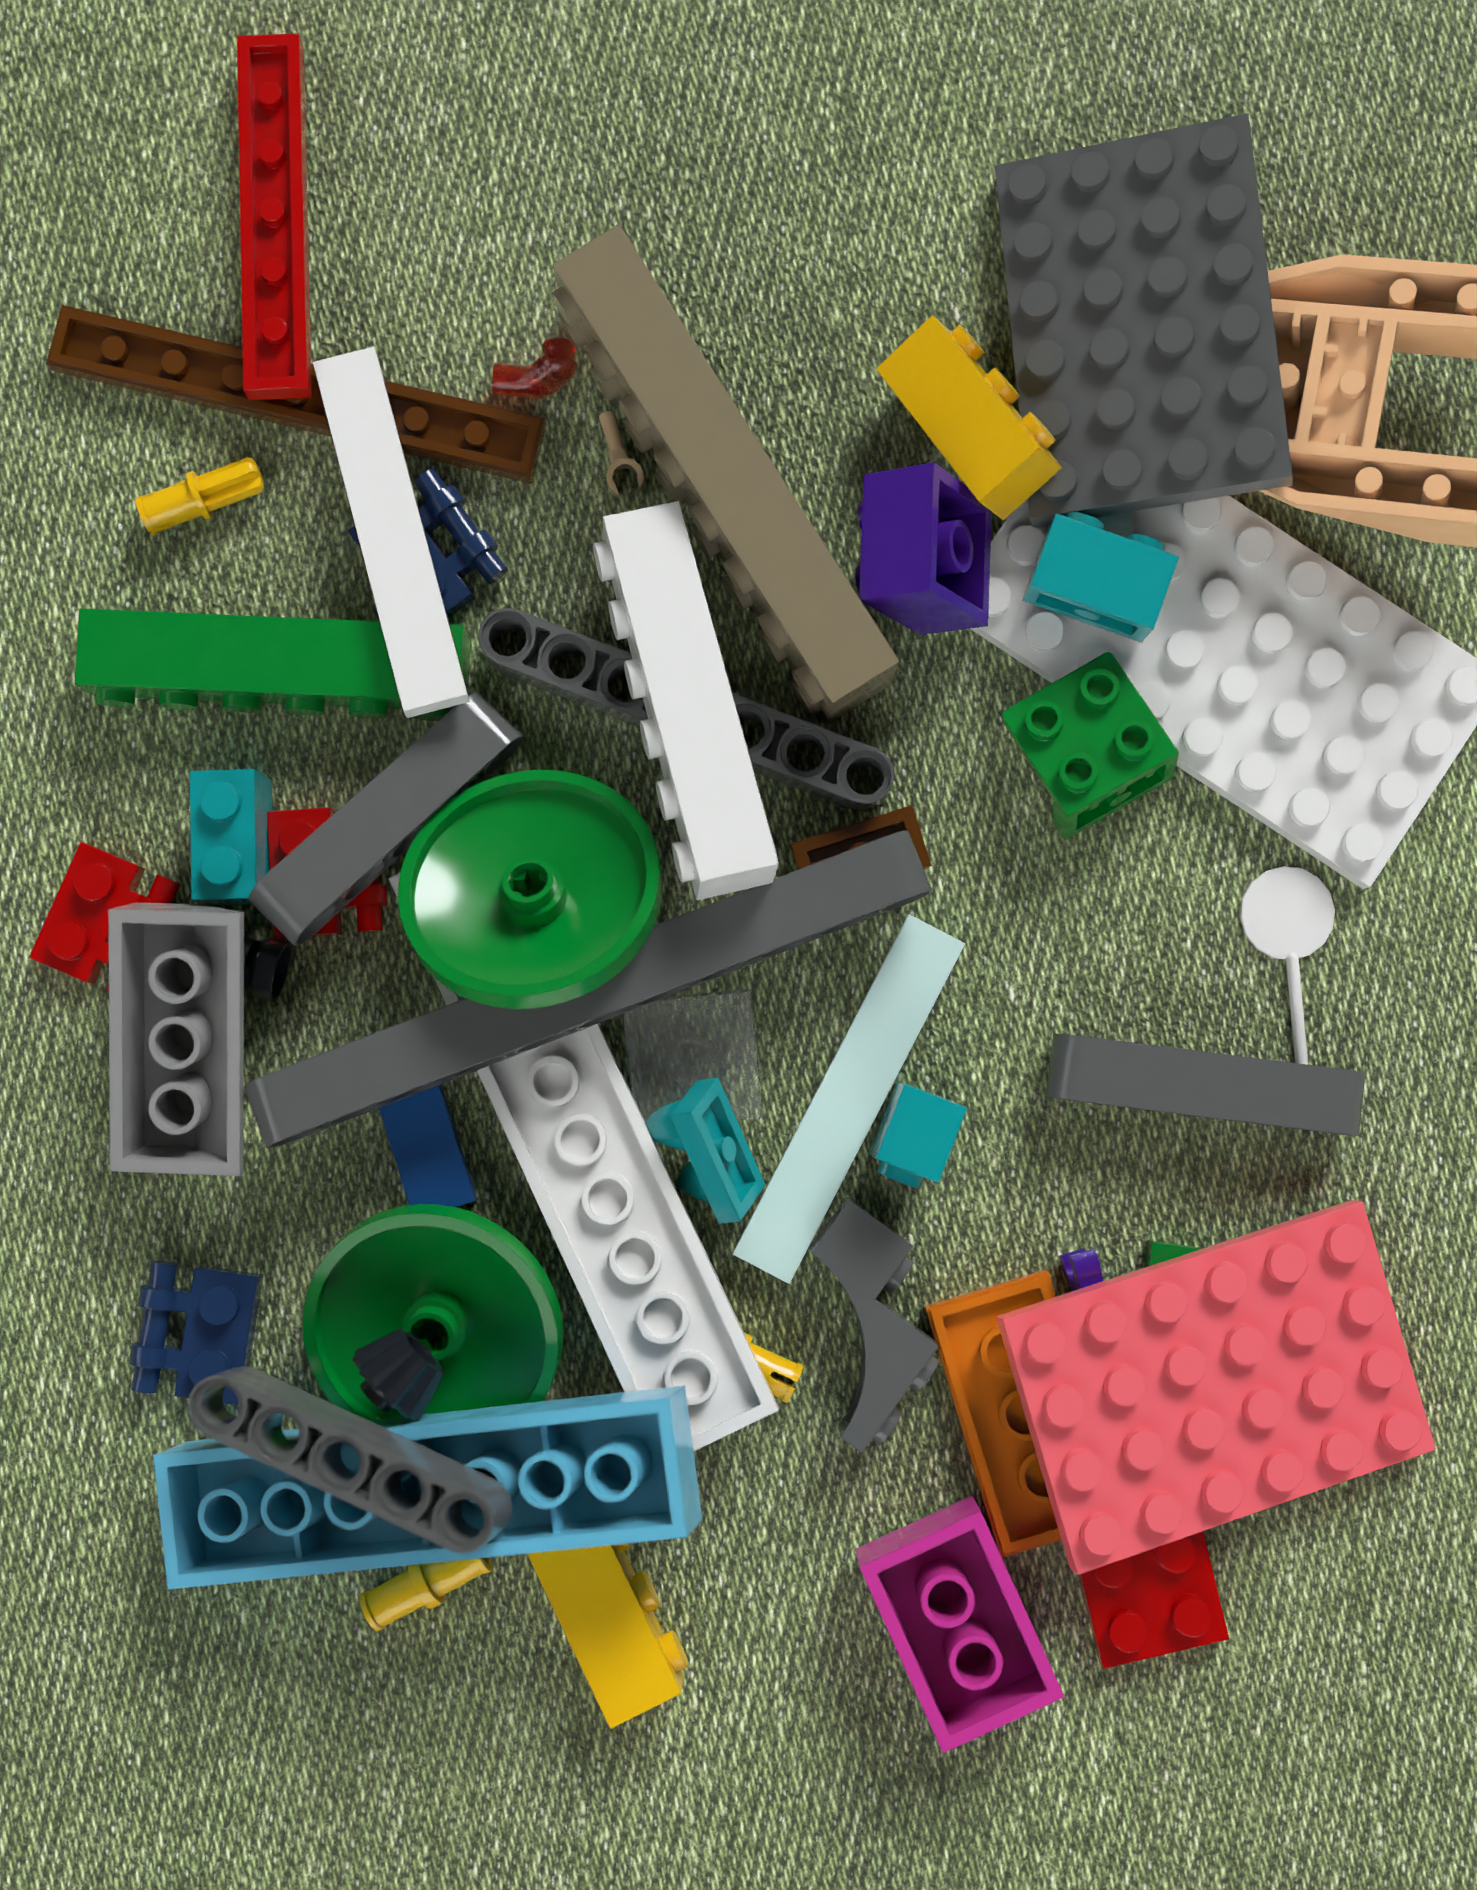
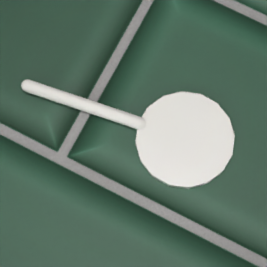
M1283 866L1263 872L1249 884L1241 899L1239 918L1245 936L1258 951L1274 959L1286 960L1295 1063L1308 1064L1299 958L1311 955L1326 942L1333 929L1335 908L1330 891L1317 876L1302 868Z

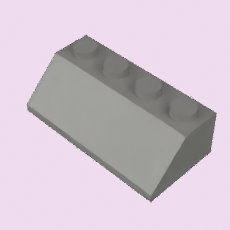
M131 903L108 909L110 1171L241 1176L244 1173V912L199 904Z

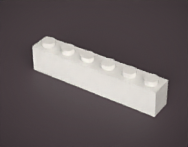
M679 501L603 516L602 542L593 543L596 567L601 582L612 580L617 599L608 602L612 628L616 640L627 638L632 659L624 661L629 692L632 699L643 697L648 719L640 721L644 749L648 759L659 757L664 780L656 782V791L663 819L665 821L675 819L681 842L672 843L673 857L681 883L686 881L692 882L696 901L773 883L779 862Z

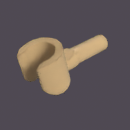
M604 412L599 415L611 462L606 473L607 486L613 495L619 497L617 487L613 481L614 475L621 469H630L636 474L637 484L641 491L644 484L643 470L635 460L628 457L627 450L623 446L614 412Z

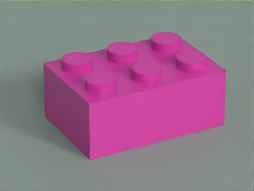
M969 1496L855 1549L860 1570L943 1753L1065 1697L973 1496Z

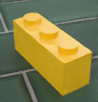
M932 315L886 358L876 370L976 499L1004 521L1062 469L1061 465L1047 449L1056 440L1031 411L1023 418L1012 406V403L1020 397L1019 394L995 367L988 373L983 370L977 360L985 352L966 329L959 324L953 331H950Z
M631 1543L527 1553L610 1729L682 1694L684 1677L682 1670L689 1667L686 1654L673 1630L665 1634L663 1633L653 1610L660 1607L655 1588L645 1571L635 1574L625 1553L626 1550L632 1548Z

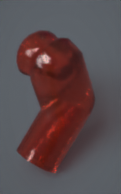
M550 337L542 344L543 355L530 366L494 363L492 394L534 399L550 397L575 375L578 365L573 360L576 354L575 345L569 339L563 337Z

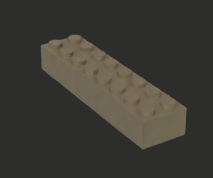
M619 224L552 264L558 289L553 291L551 296L561 313L557 316V320L563 332L576 350L585 345L587 354L594 365L590 368L591 374L605 398L609 402L616 397L619 398L620 405L627 417L623 420V423L642 454L650 449L653 451L654 458L660 468V471L656 474L663 489L672 502L679 501L680 504L684 501L688 506V511L694 521L690 525V529L708 558L718 553L728 575L723 578L727 589L742 611L750 606L755 611L761 626L757 634L773 661L777 664L785 659L792 669L795 682L791 684V687L806 713L811 717L819 712L825 723L829 725L891 686L900 661Z

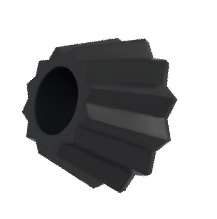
M401 1328L356 1350L352 1359L359 1369V1374L365 1379L360 1384V1387L366 1397L383 1412L389 1413L392 1409H396L405 1418L410 1417L414 1421L421 1419L444 1372L439 1361L432 1355L430 1350L418 1338L413 1337L408 1331H404Z

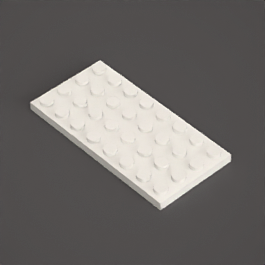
M1230 496L1094 517L1104 524L1103 530L1125 538H1128L1130 534L1152 537L1165 545V552L1179 556L1154 630L1141 643L1022 601L1049 525L1032 526L1029 517L1028 499L1011 513L991 541L988 626L971 628V630L1051 683L1105 652L1112 653L1179 751L1176 766L1362 889L1371 887L1477 726V658Z

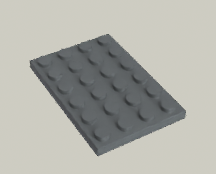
M1249 113L995 165L1017 393L1020 396L1018 398L1019 414L1023 418L1031 411L1056 440L1047 449L1062 467L1061 470L1028 498L1029 517L1032 526L1050 525L1056 513L1065 517L1071 512L1099 517L1293 485Z

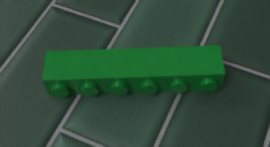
M79 608L74 684L96 696L95 703L99 705L128 708L135 706V698L159 699V706L163 708L198 709V701H221L222 709L227 711L258 713L261 712V703L285 704V712L306 716L323 715L324 706L349 707V715L361 718H386L387 709H403L380 621ZM449 624L468 693L471 637L463 625ZM455 706L412 718L440 721Z

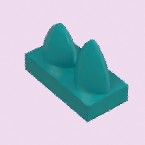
M719 1078L696 1080L682 1100L663 1106L654 1112L645 1123L654 1142L667 1147L685 1150L690 1162L680 1171L676 1180V1186L687 1194L708 1202L718 1224L740 1222L764 1188L765 1182Z

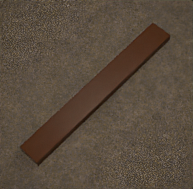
M61 305L46 365L54 372L332 437L312 363V398L248 400L243 391V347ZM384 380L404 454L530 484L533 483L547 426L545 418Z

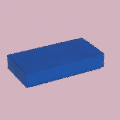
M442 1084L379 1108L409 1205L438 1204L458 1207L478 1200Z

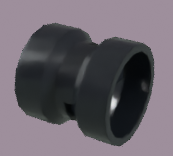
M244 931V989L249 990L253 998L269 1002H276L279 998L290 967L291 942L272 937L258 941L252 939L248 931Z

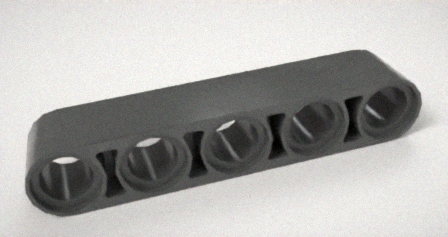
M474 692L468 696L470 702L456 705L273 867L252 889L248 900L294 946H299L309 940L408 851L420 829L434 813L453 797L485 781L520 746L524 738L523 735L479 692Z
M1053 1034L1046 1097L1359 1137L1366 1072L1077 1035Z
M241 1366L206 1377L197 1383L190 1393L188 1402L189 1416L196 1429L204 1435L450 1551L462 1554L474 1552L503 1531L510 1521L512 1512L510 1495L505 1487L494 1478L256 1368ZM226 1386L232 1389L238 1397L239 1410L237 1416L228 1412L224 1405L223 1393ZM284 1414L292 1417L298 1425L300 1435L297 1444L290 1442L282 1432L281 1422ZM343 1442L354 1446L359 1453L361 1462L359 1472L351 1471L342 1461L340 1451ZM403 1470L410 1471L419 1479L422 1487L420 1501L411 1499L403 1491L400 1481ZM463 1499L472 1500L480 1506L485 1519L483 1529L473 1528L466 1523L461 1512Z

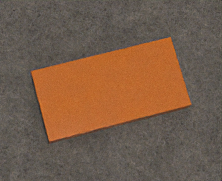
M1046 1269L924 1306L933 1338L938 1344V1355L995 1543L1002 1558L1061 1540L996 1316L1056 1297L1049 1272Z

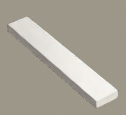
M375 347L315 361L313 365L405 716L410 718L470 702Z

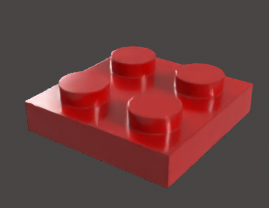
M1203 1531L1078 1575L1098 1660L1103 1669L1229 1640Z

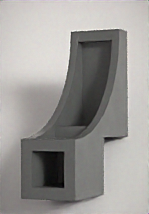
M846 1196L809 1248L811 1253L822 1261L838 1278L847 1291L857 1315L862 1344L861 1370L854 1398L838 1429L840 1437L863 1453L871 1440L880 1445L892 1432L901 1416V1413L895 1407L910 1387L918 1392L929 1380L939 1363V1360L932 1356L938 1348V1344L931 1336L877 1297L883 1288L893 1293L904 1280L914 1263L906 1257L913 1245Z

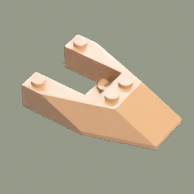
M1341 254L1269 270V286L1293 485L1260 490V492L1298 509L1431 543L1477 548V458L1376 448L1393 352L1477 359V265Z

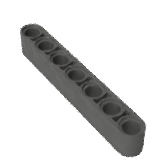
M502 608L494 610L481 623L478 633L480 648L492 667L501 674L639 728L640 721L648 719L643 697L631 702H621L610 694L615 680L625 675L624 661L632 659L631 653L517 609ZM514 629L526 634V643L517 654L503 656L495 652V642L503 632ZM575 652L585 657V668L575 678L562 679L552 672L554 662L563 653ZM732 693L739 720L747 719L756 722L764 733V737L759 744L752 748H747L753 772L855 811L865 812L874 810L884 802L893 786L895 775L893 765L886 754L872 746ZM807 742L819 749L823 761L819 767L812 771H798L791 766L786 754L790 747L796 743ZM868 765L874 768L880 775L881 787L873 794H858L848 785L847 772L854 766Z

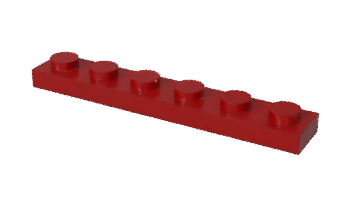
M299 33L237 36L243 391L248 400L312 398L304 46Z

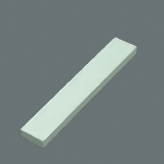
M910 914L907 915L732 1252L733 1255L790 1284L965 945L964 942Z

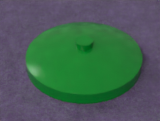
M527 770L513 772L488 779L466 789L453 797L428 819L411 843L404 858L398 884L399 913L405 933L418 959L426 970L449 990L474 1002L507 1009L548 1007L581 997L597 989L623 970L637 955L648 939L659 914L663 889L662 869L654 838L645 820L627 799L609 786L592 778L566 771Z
M416 1204L388 1209L367 1218L349 1230L329 1251L313 1275L305 1297L302 1319L303 1341L307 1359L320 1388L332 1404L368 1421L404 1416L396 1409L385 1413L366 1397L360 1387V1384L365 1379L359 1374V1369L352 1359L356 1350L399 1328L408 1331L413 1337L418 1338L444 1369L443 1376L423 1415L541 1402L545 1399L559 1367L563 1347V1321L555 1290L546 1272L528 1248L515 1236L489 1219L467 1210L438 1204Z

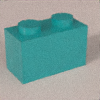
M1071 512L1065 517L1056 513L1045 533L1022 601L1142 643L1154 630L1179 556L1165 552V545L1152 537L1130 534L1128 538L1105 531L1103 530L1104 524L1092 516Z
M255 769L190 771L191 900L209 906L253 905L248 900L249 894L256 884L270 871L267 812L272 811V780Z
M895 1083L868 1152L869 1155L881 1161L877 1172L916 1189H919L923 1177L939 1183L967 1107L908 1084Z

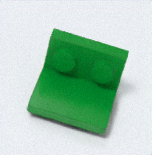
M1110 652L1103 653L1009 707L1002 713L1003 724L1053 799L1052 821L1064 840L1173 779L1179 751L1114 655Z

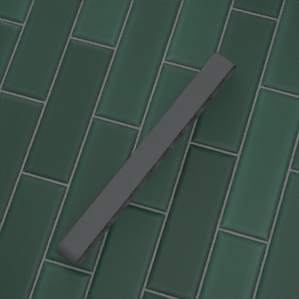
M909 831L897 832L776 878L773 883L747 889L654 925L645 944L623 970L597 989L581 997L548 1007L532 1009L499 1008L464 998L264 1075L244 1085L266 1149L278 1147L899 908L930 894L933 890Z

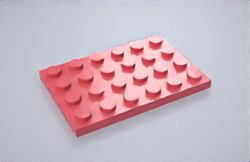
M1350 1200L996 1316L1069 1567L1077 1575L1436 1450L1362 1201Z

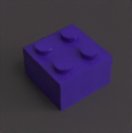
M934 462L864 474L863 499L858 506V521L862 530L861 561L857 564L855 572L856 586L861 602L920 635L988 626L992 511L981 504L964 483Z

